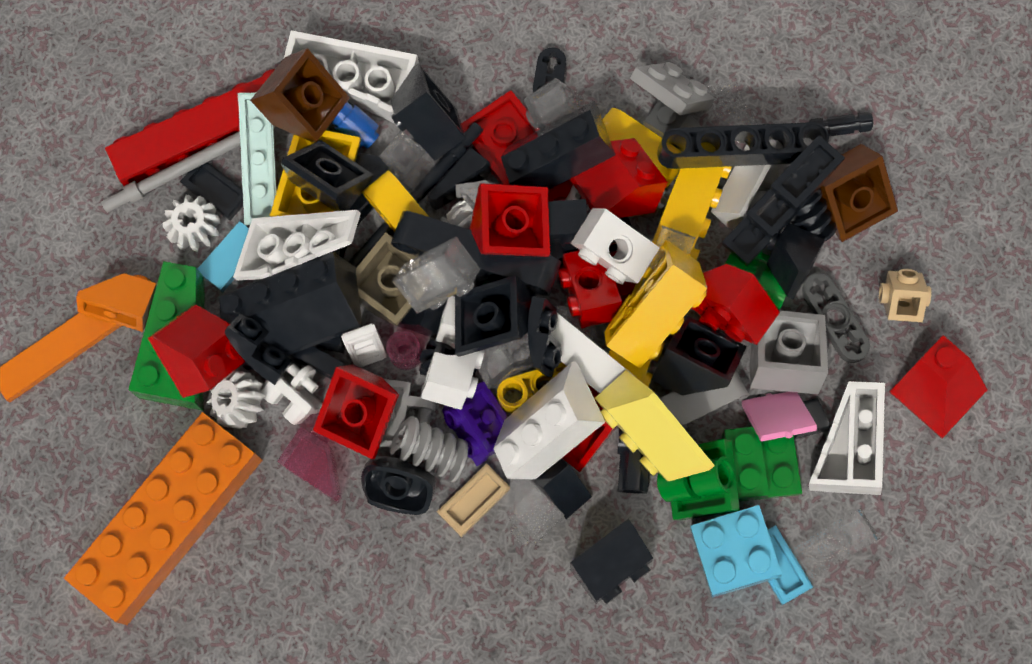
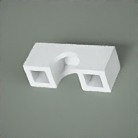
M449 295L435 341L448 344L454 349L455 296ZM485 349L461 357L434 352L427 371L421 398L461 410L466 397L472 399L474 396L478 378L472 376L474 368L480 369Z

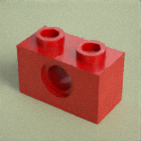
M580 250L563 254V268H559L558 275L562 288H568L570 296L567 297L571 316H577L581 328L611 322L622 306V299L616 282L605 274L607 269L599 263L592 265L583 260L578 255ZM585 286H591V287H594V288H592V289H586V288H583V287H585Z

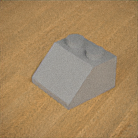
M780 311L757 345L752 343L750 388L819 394L828 375L825 315Z

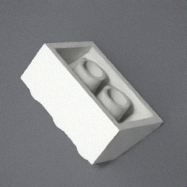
M769 140L772 147L783 149L779 141ZM747 144L744 148L745 151L750 150ZM791 164L735 166L722 189L723 192L716 209L712 208L711 212L726 227L734 230L746 217V213L770 189L771 184Z
M571 362L504 420L494 446V451L507 479L538 478L605 423L577 362Z

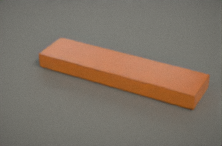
M78 313L0 367V392L6 401L12 402L120 328L121 325Z

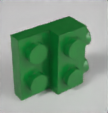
M753 427L724 430L722 438L732 440L739 502L802 494L793 435L792 438L782 437L760 441Z

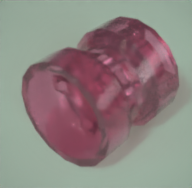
M409 331L393 333L386 343V351L391 363L400 370L409 371L416 368L420 364L419 358L422 352L418 338Z

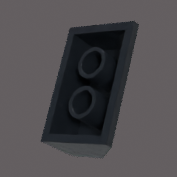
M592 101L508 146L501 159L510 185L548 187V190L615 156V152L597 103Z

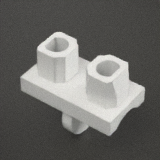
M292 364L276 385L266 380L260 390L266 396L264 399L271 404H278L283 396H286L291 401L282 414L293 425L301 424L310 414L319 413L323 404L312 394L319 386L312 380L316 370L310 365L300 370L295 364Z

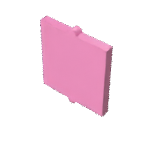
M783 392L773 395L767 393L766 396L742 400V407L760 441L782 437L792 438V435L817 431V424L797 392Z

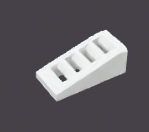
M372 323L344 333L341 336L354 365L360 368L387 357L380 334Z

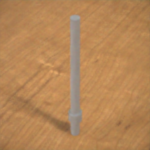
M240 131L138 183L133 181L123 186L122 191L101 201L104 210L108 213L128 202L133 204L143 199L144 194L240 146Z

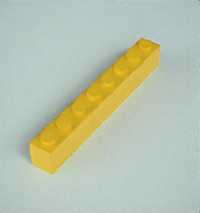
M707 142L701 143L704 150L708 152L716 151L712 144ZM732 166L680 169L652 241L659 247V250L648 266L649 268L654 270L665 254V251L660 249L666 239L697 260L700 250L694 248L698 237L704 239L711 223V219L706 218L709 207L716 209L723 192L717 186L721 177L728 178ZM642 277L640 281L635 284L634 290L631 295L632 297H634V295L646 282L645 278ZM662 342V348L654 361L658 362L665 342ZM610 349L609 355L649 387L653 374L647 372L651 361L648 360L640 369Z

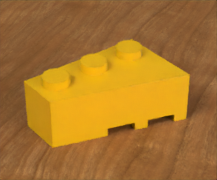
M667 239L660 247V249L665 251V254L655 269L652 270L649 267L646 269L642 276L646 279V282L634 297L628 295L604 331L606 346L640 369L648 360L652 361L657 357L662 348V342L669 334L673 335L680 329L684 322V316L691 307H698L707 293V285L700 263Z

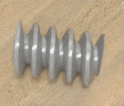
M414 416L408 417L399 426L390 449L392 455L398 448H401L400 459L403 461L411 453L414 454L412 462L414 466H418L425 459V471L430 472L435 465H438V477H443L449 470V481L455 483L461 475L468 458V443L466 440L460 438L456 440L453 434H443L442 429L437 427L431 429L430 424L427 422L419 424L418 419Z

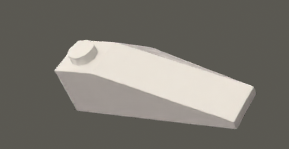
M358 210L252 218L233 278L236 280L264 279L352 244L361 213Z

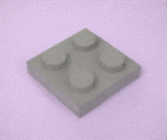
M671 62L636 67L630 77L632 81L679 115L708 110L716 99L707 93L708 88L704 84L696 80H689L682 75L683 70Z

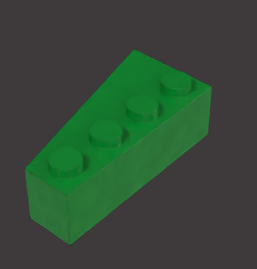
M163 261L128 390L139 399L204 411L203 392L182 398L148 340V337L191 306L198 305L204 309L205 278L196 267Z

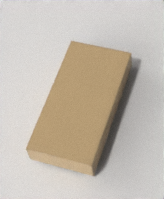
M486 463L437 513L462 538L511 487Z

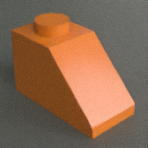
M120 274L78 291L76 296L77 311L143 332L154 298L156 283L142 275Z

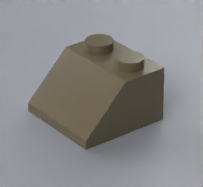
M385 232L356 268L359 302L374 315L398 326L435 280L439 272L418 256L394 248L391 245L392 237Z

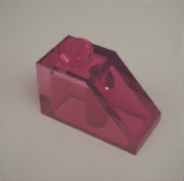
M300 427L277 462L298 478L336 503H339L342 499L334 451L327 444L330 439L314 432L313 429L309 433Z

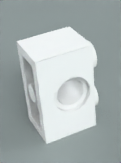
M592 208L571 242L573 246L580 250L578 255L583 260L592 265L599 263L607 269L605 274L619 284H623L625 281L638 283L659 250L657 245L610 211L599 208ZM615 240L618 248L616 254L612 257L609 253V246Z

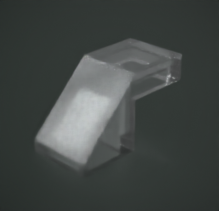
M402 131L397 134L380 155V158L409 191H412L434 167L433 164L424 158L427 151ZM444 176L436 183V185H435V186L428 192V194L422 199L423 202H425L426 204L429 205V203H430V201H429V194H430V192L437 186V184L444 178Z

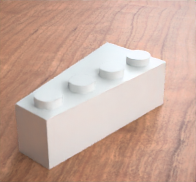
M291 30L284 58L308 48L350 97L347 102L394 123L391 117L394 114L391 99L411 69L419 63L416 54Z

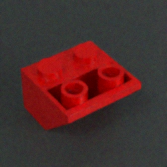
M729 264L704 272L703 275L707 285L706 296L698 307H691L701 316L699 321L715 331L717 329L725 331L730 338L737 342L746 340L757 345L780 313L754 274Z

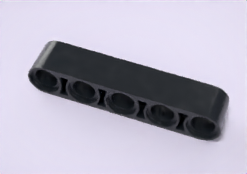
M814 122L673 128L665 132L662 137L657 157L663 166L670 169L791 164L808 147L804 143V138L814 141L819 135L826 142H829V134L823 125ZM769 140L779 141L783 149L772 147ZM707 142L712 144L716 151L708 152L704 150L701 143ZM735 142H745L750 150L739 149ZM667 145H678L682 149V153L671 152Z
M402 211L391 241V245L402 252L493 281L517 275L535 294L542 296L550 295L561 264L560 260L551 255L549 257L481 254L471 230L410 211Z

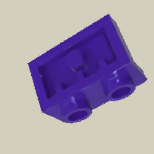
M483 381L477 384L472 399L466 397L461 410L446 405L442 409L448 427L455 431L458 438L464 439L468 443V457L472 458L476 466L483 464L489 456L495 454L494 446L503 422L507 418L488 385Z

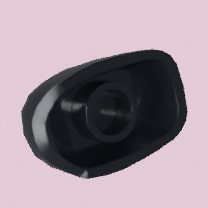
M376 456L375 459H370L365 464L361 474V484L369 504L383 510L410 515H421L428 511L435 492V476L423 470L422 467L408 463L406 460L403 461L389 456Z

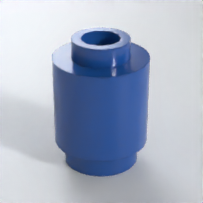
M346 102L331 122L335 125L334 130L338 133L360 137L359 149L362 146L368 149L379 136V133L376 132L379 125L357 105L352 106L348 102Z

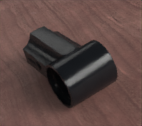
M619 428V436H620V435L623 434V432H622L621 429ZM619 438L617 454H620L617 491L647 494L649 472L639 462L643 455L638 449L634 453L631 452Z

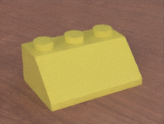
M627 370L594 398L603 408L600 412L605 422L612 429L616 426L621 429L623 434L619 438L631 452L634 453L637 449L643 455L639 462L652 476L658 472L667 481H672L709 471L715 466L659 397Z

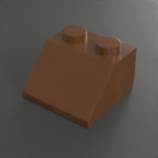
M306 48L285 57L250 101L273 126L308 141L316 142L350 97L311 51Z
M863 144L841 154L845 157V160L820 187L822 189V197L827 202L826 209L832 214L831 221L836 224L837 230L835 233L841 242L898 212L883 156Z

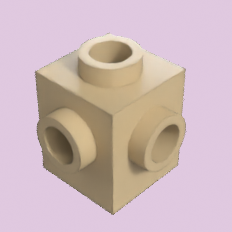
M912 269L888 271L886 283H881L879 287V303L884 304L888 320L923 322L926 306L928 307L931 301V287L926 285L923 274Z

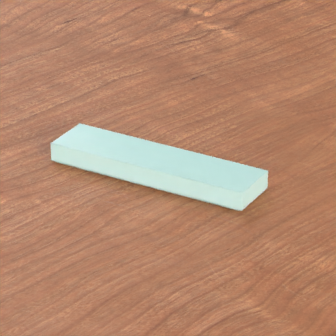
M238 93L244 225L246 226L251 224L252 218L270 217L277 192L274 127L250 101L256 93Z

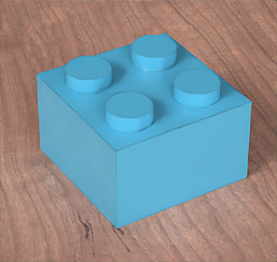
M759 505L690 526L712 598L781 577L782 572Z

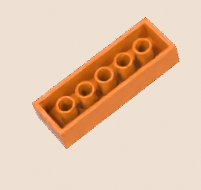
M202 412L63 579L116 623L128 625L263 460Z

